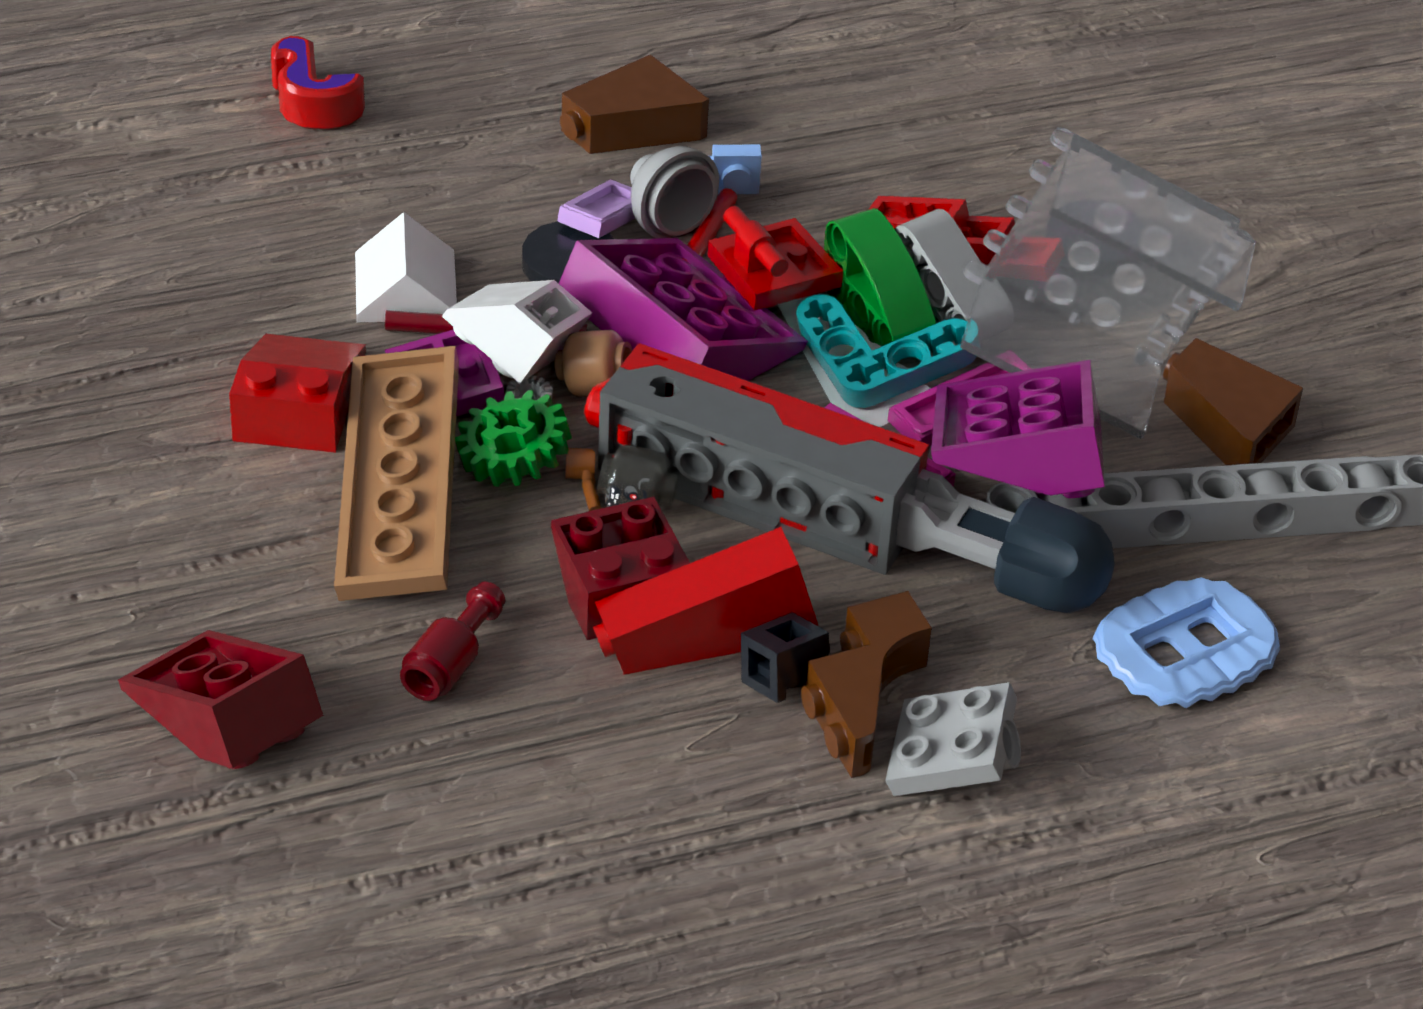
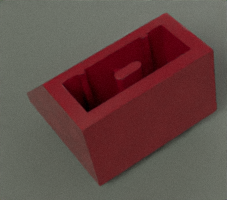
M654 496L551 520L552 534L568 603L587 640L597 638L593 627L603 623L595 601L690 563Z

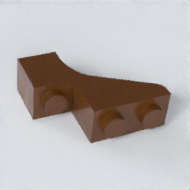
M909 591L847 607L845 631L840 634L842 652L810 660L808 664L807 685L801 689V698L805 712L810 719H817L824 731L829 753L835 759L840 758L851 778L862 776L871 769L878 701L884 688L893 680L908 672L927 667L932 627Z

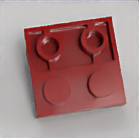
M732 206L725 211L723 219L735 234L712 239L708 242V258L754 311L842 287L843 270L796 218L762 226L758 221L750 220L738 206Z

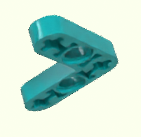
M825 294L809 296L798 305L796 311L801 336L808 340L807 346L842 399L848 405L856 408H867L966 367L975 360L978 354L975 328L971 323L963 319L951 318L943 320L887 345L871 350L844 308L834 297ZM819 317L823 321L829 322V329L824 331L823 325L818 319ZM838 345H849L854 348L852 352L844 356H833L828 353ZM907 357H915L921 360L919 365L910 369H902L896 366L898 361Z

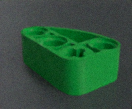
M873 208L827 223L824 250L843 270L842 287L829 290L827 293L839 301L854 325L867 335L871 343H876L882 347L936 324L927 293L915 264L903 241L881 211Z

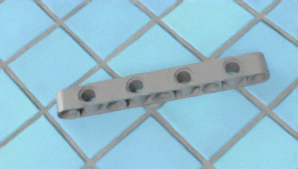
M1423 455L1361 456L1105 473V487L1095 488L1092 494L1081 498H1066L1063 494L1050 496L1003 482L991 487L986 499V503L1016 513L1023 501L1031 497L1070 509L1101 525L1112 542V548L1371 531L1388 527L1423 525Z

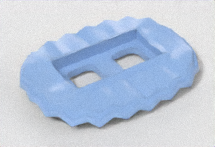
M1202 577L1189 581L1177 580L1162 588L1152 589L1143 596L1132 598L1124 605L1114 608L1104 617L1092 638L1096 643L1097 659L1108 666L1114 677L1124 682L1131 694L1148 696L1158 706L1177 703L1184 708H1188L1201 699L1213 701L1222 693H1234L1243 683L1253 682L1263 670L1272 669L1276 656L1280 651L1279 636L1275 625L1266 612L1251 597L1238 591L1226 581H1211ZM1202 623H1211L1227 639L1213 646H1205L1189 629ZM1160 642H1167L1184 659L1169 666H1162L1145 649Z

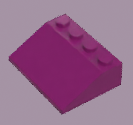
M678 238L577 240L559 282V285L592 312L587 320H590L600 330L616 331L622 337L623 342L630 343L633 350L638 343L747 381L803 351L808 343V340L767 308L754 311L719 270Z
M1091 360L937 385L931 447L933 462L1050 496L1063 494L1066 498H1081L1092 494L1095 488L1105 487L1101 417Z

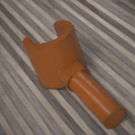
M569 448V452L566 454L565 479L582 480V488L588 510L601 509L595 485V451L589 448Z

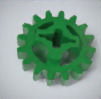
M528 390L522 398H515L513 392L508 391L505 394L504 401L497 402L492 397L486 399L487 407L484 410L471 408L469 414L472 421L459 422L458 428L461 435L455 437V443L465 472L473 471L475 480L478 482L490 476L493 486L499 487L505 478H511L513 484L518 486L522 482V476L530 474L536 480L541 478L540 469L543 466L556 468L558 466L556 455L568 454L567 440L572 439V434L563 406L561 404L553 405L551 396L548 394L536 400L533 390Z

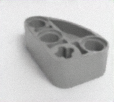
M936 209L895 228L920 275L936 323L951 318L968 321L975 328L978 345L1010 330L1012 315L1006 300L948 212L943 209Z

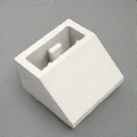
M555 280L489 284L448 308L442 317L453 326L454 332L459 338L469 344L476 345L490 357L494 367L500 373L522 383L555 360L557 351L563 350L568 336L571 333L578 332L592 312Z

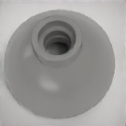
M688 146L670 147L654 154L645 155L635 163L630 174L633 214L641 227L655 238H674L698 227L710 213L719 189V173L714 161L702 151Z

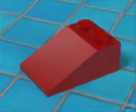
M266 333L241 359L229 393L232 440L235 442L336 453L349 411L353 357L365 356L366 344Z

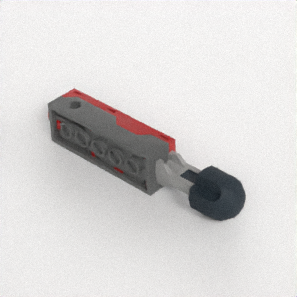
M638 343L614 375L596 384L586 400L584 415L587 423L599 429L598 471L639 485L641 479L648 478L650 481H643L640 486L765 532L782 527L787 540L886 575L903 548L918 552L935 547L995 569L994 585L998 593L1046 610L1067 614L1089 607L1105 593L1112 578L1115 566L1112 542L1101 525L1077 512L1036 497H1031L1023 501L1016 513L960 494L943 476L926 470L929 444L650 346Z

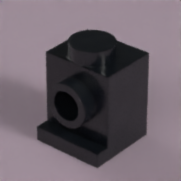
M793 612L742 632V683L776 703L786 700L787 689L800 687L807 681L809 661L829 656V632Z

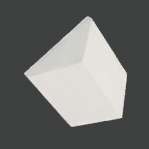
M405 212L355 252L357 323L385 322L386 310L444 314L448 308L457 304L454 249Z

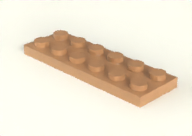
M455 346L353 357L334 588L339 601L447 590L459 358Z

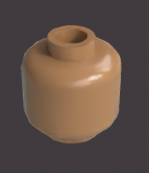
M614 330L578 331L571 333L565 341L563 350H558L556 353V375L560 381H565L568 390L576 397H588L596 384L614 375L633 349L630 343L623 342L622 337Z

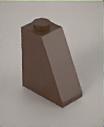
M650 54L563 92L562 115L560 116L561 131L567 138L576 142L589 154L698 141L707 137L709 98Z
M1195 338L1181 353L1175 352L1168 360L1163 372V379L1167 381L1164 403L1225 465L1262 463L1295 427L1303 387L1202 340Z

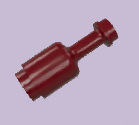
M481 582L471 588L466 595L468 606L457 619L443 617L435 620L404 656L400 680L404 688L411 695L424 701H432L437 697L446 695L478 655L479 643L474 633L485 620H495L498 618L506 602L505 595L498 586L491 582Z

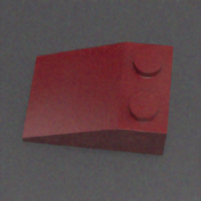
M211 630L201 633L118 679L123 692L200 759L226 766L229 769H239L253 764L259 759L260 752L278 742H286L299 737L305 731V726L324 716L304 654Z

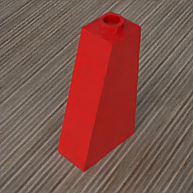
M779 527L595 601L603 623L594 626L593 629L605 658L616 654L623 674L626 675L740 653L742 632L791 612L817 626L819 624L799 563L782 527Z

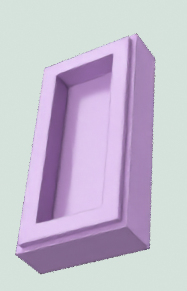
M610 179L561 205L557 221L600 238L635 219L631 203V187Z

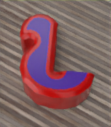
M300 36L282 38L272 46V86L279 90L280 112L287 121L308 129H334L350 125L362 117L365 109L364 77L359 73L328 75L324 79H317L313 42Z

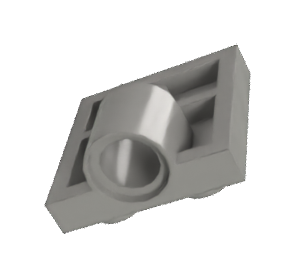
M1010 682L904 699L885 780L893 796L1000 781L1003 770L1017 768L1021 760V744L1016 725L1013 721L1017 696Z

